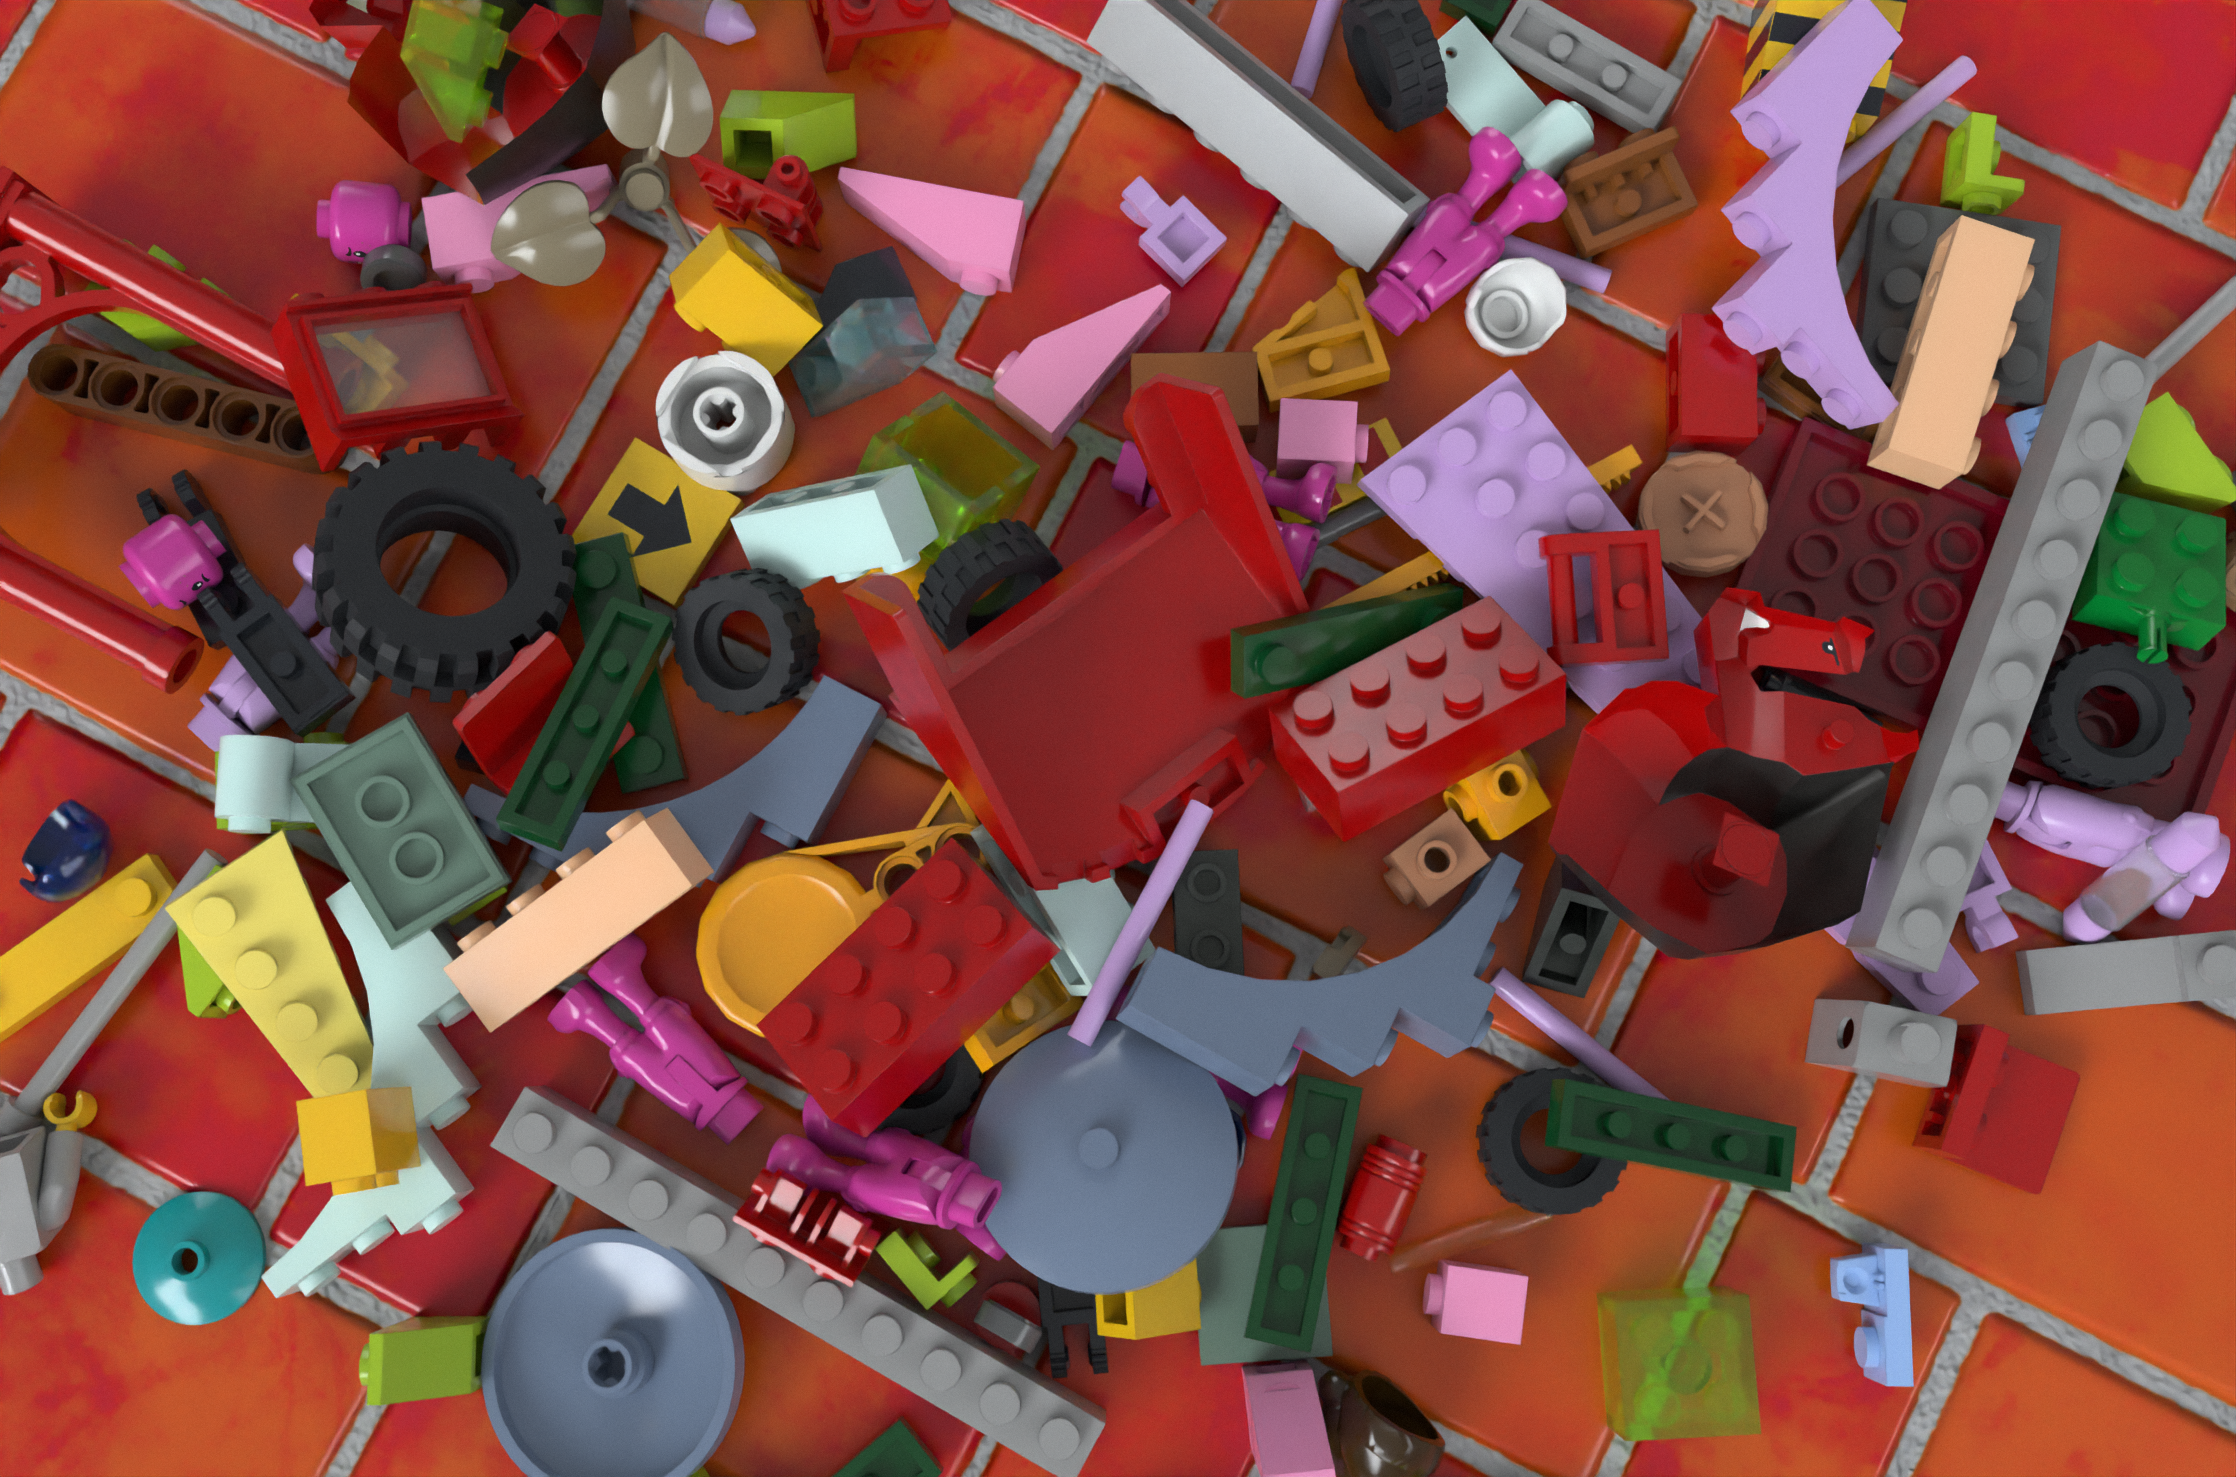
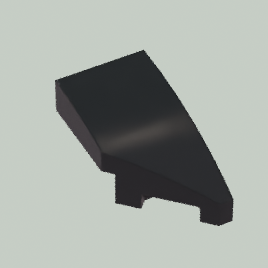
M893 246L835 265L816 307L823 327L803 347L804 351L851 338L857 326L912 311L918 299Z

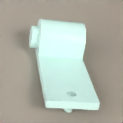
M1464 16L1437 40L1446 69V82L1448 83V102L1446 107L1472 137L1480 129L1488 126L1502 132L1511 140L1521 157L1520 171L1511 180L1514 184L1530 169L1541 170L1554 180H1557L1564 173L1563 168L1566 164L1585 154L1593 147L1594 135L1592 131L1594 129V122L1588 111L1577 102L1570 101L1567 103L1559 99L1553 100L1545 106L1467 16ZM1446 51H1452L1453 53L1450 56L1446 54Z
M259 735L221 736L215 817L228 819V831L238 833H271V822L315 823L289 779L344 749L349 744L294 743L284 738Z

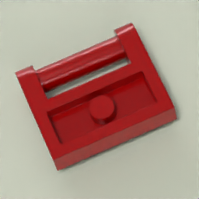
M1659 529L1554 534L1538 538L1539 557L1542 560H1546L1553 644V646L1546 648V652L1560 668L1663 662L1669 659ZM1590 556L1596 643L1579 644L1573 557Z

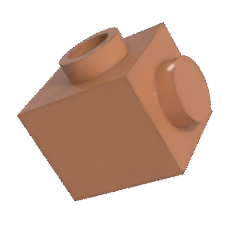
M1451 808L1382 859L1390 869L1383 874V877L1390 889L1404 905L1407 906L1413 901L1419 910H1422L1443 897L1490 862L1491 859L1453 808Z

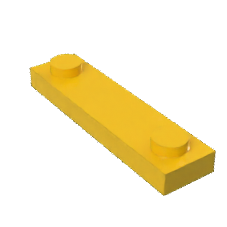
M146 853L0 957V1043L128 952L178 885L158 855Z

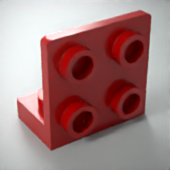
M805 0L825 73L849 70L855 46L860 45L863 38L946 28L950 25L952 19L948 0Z
M551 631L545 632L534 644L523 647L514 656L510 666L486 689L473 694L464 704L461 713L453 720V726L488 780L507 796L574 669V665L561 639ZM627 721L609 759L635 735V731L629 721Z
M1986 1024L1957 1025L1948 1084L1946 1087L1932 1088L1912 1146L2029 1194H2040L2076 1093L2080 1075L2073 1070L2008 1045L2007 1042L2010 1034Z

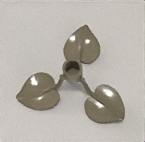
M669 32L659 34L644 49L622 63L610 76L603 92L602 111L608 128L622 144L635 148L626 153L620 162L619 185L612 186L609 189V195L602 204L590 213L586 194L580 186L573 182L550 180L535 184L524 190L507 206L494 228L491 252L497 260L541 283L554 286H568L582 282L596 272L605 256V238L595 224L605 220L617 203L623 200L630 207L639 211L647 212L662 208L686 252L690 254L697 247L675 207L674 199L669 196V168L660 152L663 150L677 157H689L696 154L706 143L711 133L713 106L708 86L696 61L686 48ZM727 227L782 273L778 256L765 238L747 228Z

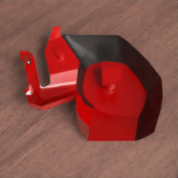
M313 0L309 7V11L319 26L348 50L365 49L351 75L347 103L408 164L482 205L490 203L553 169L580 152L609 129L602 111V96L605 86L615 70L635 55L636 49L626 0H422L420 6L409 12L403 0Z
M1726 587L1693 631L1702 690L1678 681H1649L1636 688H1625L1582 729L1548 841L1551 850L1614 914L1668 957L1689 960L1739 954L1838 925L1861 912L1891 769L1896 762L1906 755L1920 749L1918 729L1906 734L1893 733L1868 720L1855 706L1784 691L1761 692L1750 673L1759 665L1843 675L1852 672L1859 673L1865 654V638L1875 630L1844 616L1835 623L1766 607L1760 592Z

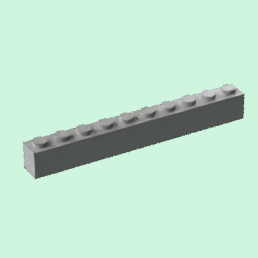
M2100 340L2062 361L1920 742V749L1917 750L1865 890L1861 912L1857 913L1845 944L1846 948L1904 972H1938L2160 365Z
M546 1085L524 1087L490 1145L669 1251L670 1246L675 1248L705 1272L1057 1477L1078 1476L1106 1424V1410L1007 1352L992 1346L986 1340L931 1308L926 1310L919 1301L869 1272L862 1270L851 1288L838 1280H831L818 1275L810 1268L807 1262L778 1246H769L758 1241L748 1229L732 1221L734 1215L745 1203L744 1200Z

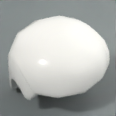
M1533 257L1506 259L1481 274L1468 293L1465 300L1467 306L1464 310L1466 326L1480 347L1501 357L1527 355L1530 351L1541 348L1552 334L1563 325L1567 315L1566 288L1554 268Z

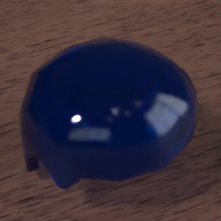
M74 799L63 801L48 816L24 851L22 863L34 875L35 881H29L22 877L19 880L20 885L36 898L48 903H61L90 890L107 872L115 842L108 823L97 813Z

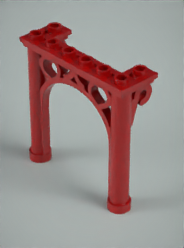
M3 165L1 166L0 292L14 270L22 266L37 267L41 275V297L39 305L18 314H6L0 306V327L3 328L0 332V375L27 344L52 327L87 314L125 312L158 321L292 393L270 334L276 321L61 207L16 172ZM61 264L106 288V290H87L65 295L64 278L57 266ZM320 346L340 402L344 408L359 384L363 363L360 359L338 347L328 350ZM0 526V599L141 672L144 682L167 694L177 692L189 680L203 654L204 640L158 618L29 550L13 539Z

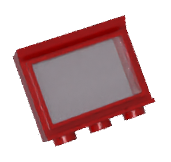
M430 281L420 284L413 289L387 291L383 287H368L355 292L353 295L325 297L321 293L313 292L296 296L290 301L285 302L270 334L321 472L335 470L349 447L372 444L376 458L380 460L382 452L398 446L405 449L412 438L433 436L434 441L441 442L442 450L449 451L459 447V444L464 442L472 430L483 428L491 447L504 444L525 416V413L512 403L472 299L471 292L473 286L471 283L446 285L442 281Z

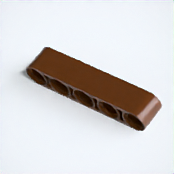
M51 344L41 348L33 355L28 365L27 376L31 387L44 398L76 416L311 474L324 475L333 472H321L312 447L301 451V441L307 434V431L294 400L65 344ZM77 372L75 382L68 389L64 390L68 377ZM138 386L134 399L128 404L123 405L126 393L132 387ZM199 400L195 413L188 419L182 420L183 411L186 406L192 401ZM259 414V421L255 429L242 436V426L245 421L251 416ZM349 448L345 452L344 456L338 463L335 470L338 469L344 463L348 455Z

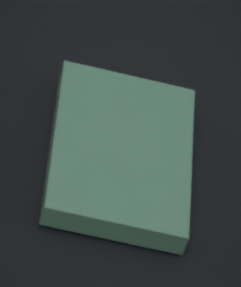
M409 712L289 779L391 950L399 949L513 882L414 716Z

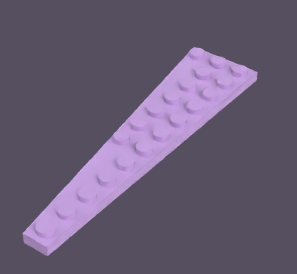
M1511 369L1374 469L1357 484L1414 540L1418 538L1444 563L1442 567L1459 583L1463 581L1481 599L1491 596L1545 652L1546 648L1553 646L1547 563L1546 560H1542L1539 557L1538 538L1554 534L1634 530ZM1590 556L1573 557L1579 644L1596 643ZM1663 567L1669 659L1663 662L1561 668L1566 673V680L1569 682L1572 690L1597 714L1625 688H1636L1649 681H1678L1702 690L1693 633L1702 618ZM1876 845L1873 852L1867 885L1873 872L1878 855L1880 853ZM1857 914L1838 925L1825 928V930L1838 943L1845 945ZM1948 942L1937 973L1904 972L1851 950L1855 959L1909 1010L1938 1016L1980 983L1950 942Z

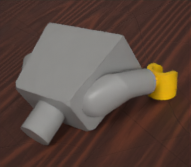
M82 1090L77 1092L75 1097L76 1108L68 1117L65 1116L64 1112L66 1106L65 1095L53 1093L44 1101L43 1112L48 1121L56 1124L54 1132L47 1134L45 1126H40L0 1137V1288L4 1295L23 1292L43 1280L44 1274L35 1254L48 1246L70 1217L80 1176L84 1141L83 1135L78 1133L77 1129L91 1123L96 1116L98 1108L96 1099L90 1093Z

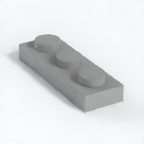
M1518 0L1492 42L1493 47L1509 63L1632 133L1646 128L1654 130L1683 82L1541 0Z

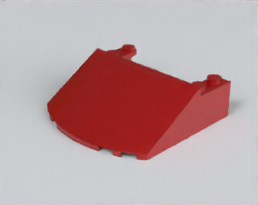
M1161 372L1142 384L1134 392L1130 402L1127 404L1123 414V422L1126 430L1133 437L1147 470L1148 482L1155 489L1160 502L943 656L909 587L899 578L888 573L875 572L862 577L842 591L894 690L888 697L1026 884L1035 891L1056 890L1059 883L1086 879L1091 883H1096L1111 878L1110 870L1131 861L1138 860L1145 864L1162 855L1191 799L1208 806L1214 811L1207 824L1209 825L1236 802L1268 768L1262 759L1274 746L1269 707L1299 693L1311 685L1306 684L1246 699L1231 691V629L1311 611L1225 393L1218 386Z

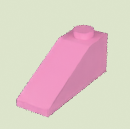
M602 164L538 176L486 205H482L460 192L421 198L433 270L446 285L471 283L473 286L471 293L484 292L491 289L495 282L513 279L521 272L500 262L491 252L494 228L507 206L524 190L535 184L550 180H563L573 182L581 187L588 199L590 213L602 204L609 195V189L612 186L619 185L608 165Z
M840 167L838 181L845 202L950 281L960 283L959 285L962 289L977 295H994L996 290L1012 293L1026 228L1024 201Z
M1160 284L1033 339L1021 354L1016 350L1012 351L1001 362L993 375V381L996 382L993 386L996 406L1046 446L1054 450L1131 359V353H1136L1168 315L1171 291Z

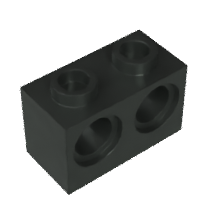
M1238 849L1193 851L1172 891L1175 954L1207 968L1244 976Z

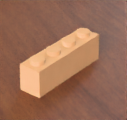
M1963 215L1938 237L1890 388V392L1899 405L1883 422L1879 423L1868 458V466L1938 490L1961 474L1966 475L1971 470L1981 447V439L1974 437L1980 417L1988 413L1999 389V381L1993 379L1997 361L2008 352L2016 334L2017 323L2010 321L2016 301H2020L2027 292L2034 275L2035 267L2028 264L2035 239Z
M668 807L648 818H645L640 810L630 814L606 832L613 842L597 855L593 853L590 847H587L559 866L556 872L562 881L547 892H545L540 884H537L506 906L513 917L496 928L492 921L489 920L457 942L463 954L445 966L443 970L490 1033L520 1014L714 873V870Z

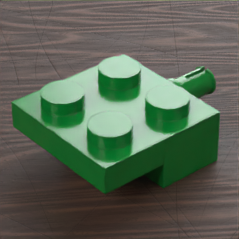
M2114 491L2073 601L2072 620L2138 636L2137 659L2144 662L2148 658L2147 663L2149 664L2161 663L2168 658L2167 643L2199 651L2226 626V519Z

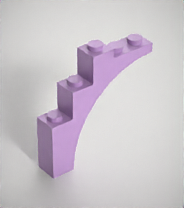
M1846 0L1831 9L1730 110V113L1742 125V132L1745 138L1754 147L1763 150L1770 160L1725 204L1721 211L1732 223L1733 232L1740 242L1756 250L1761 257L1711 308L1723 321V329L1729 339L1739 347L1747 349L1751 355L1777 347L1781 352V359L1784 365L1793 374L1805 379L1822 398L1821 403L1825 412L1833 420L1845 425L1849 430L1883 422L1899 405L1871 365L1849 318L1836 267L1833 229L1837 170L1851 121L1874 76L1903 41L1902 37L1871 0Z

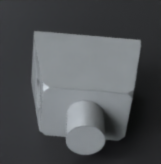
M1815 999L1805 1063L1924 1088L1946 1087L1952 1064L1957 1020L1870 1001ZM1852 1020L1854 1023L1853 1038L1849 1046L1845 1048L1843 1045V1032L1847 1022Z

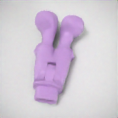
M304 543L293 556V565L303 579V586L288 610L308 635L310 633L309 629L319 619L315 610L316 592L312 590L314 547ZM325 627L316 637L310 639L334 670H336L339 663L338 653L330 643L331 627ZM233 654L209 687L208 691L210 693L205 692L200 698L204 707L187 726L215 752L219 751L221 736H260L261 732L272 726L282 717Z
M2007 781L1995 814V818L2005 821L2004 831L2011 834L2016 832L2017 835L2052 853L2081 860L2099 867L2123 866L2127 863L2144 871L2154 880L2152 900L2154 909L2162 916L2175 921L2182 919L2188 911L2194 896L2209 897L2222 879L2228 864L2231 847L2230 839L2225 834L2220 833L2221 846L2188 873L2180 874L2166 867L2157 858L2151 846L2152 838L2171 822L2154 819L2152 815L2144 812L2138 806L2107 801L2067 787L2054 784L2044 786L2042 785L2043 782L2029 781L2022 787Z

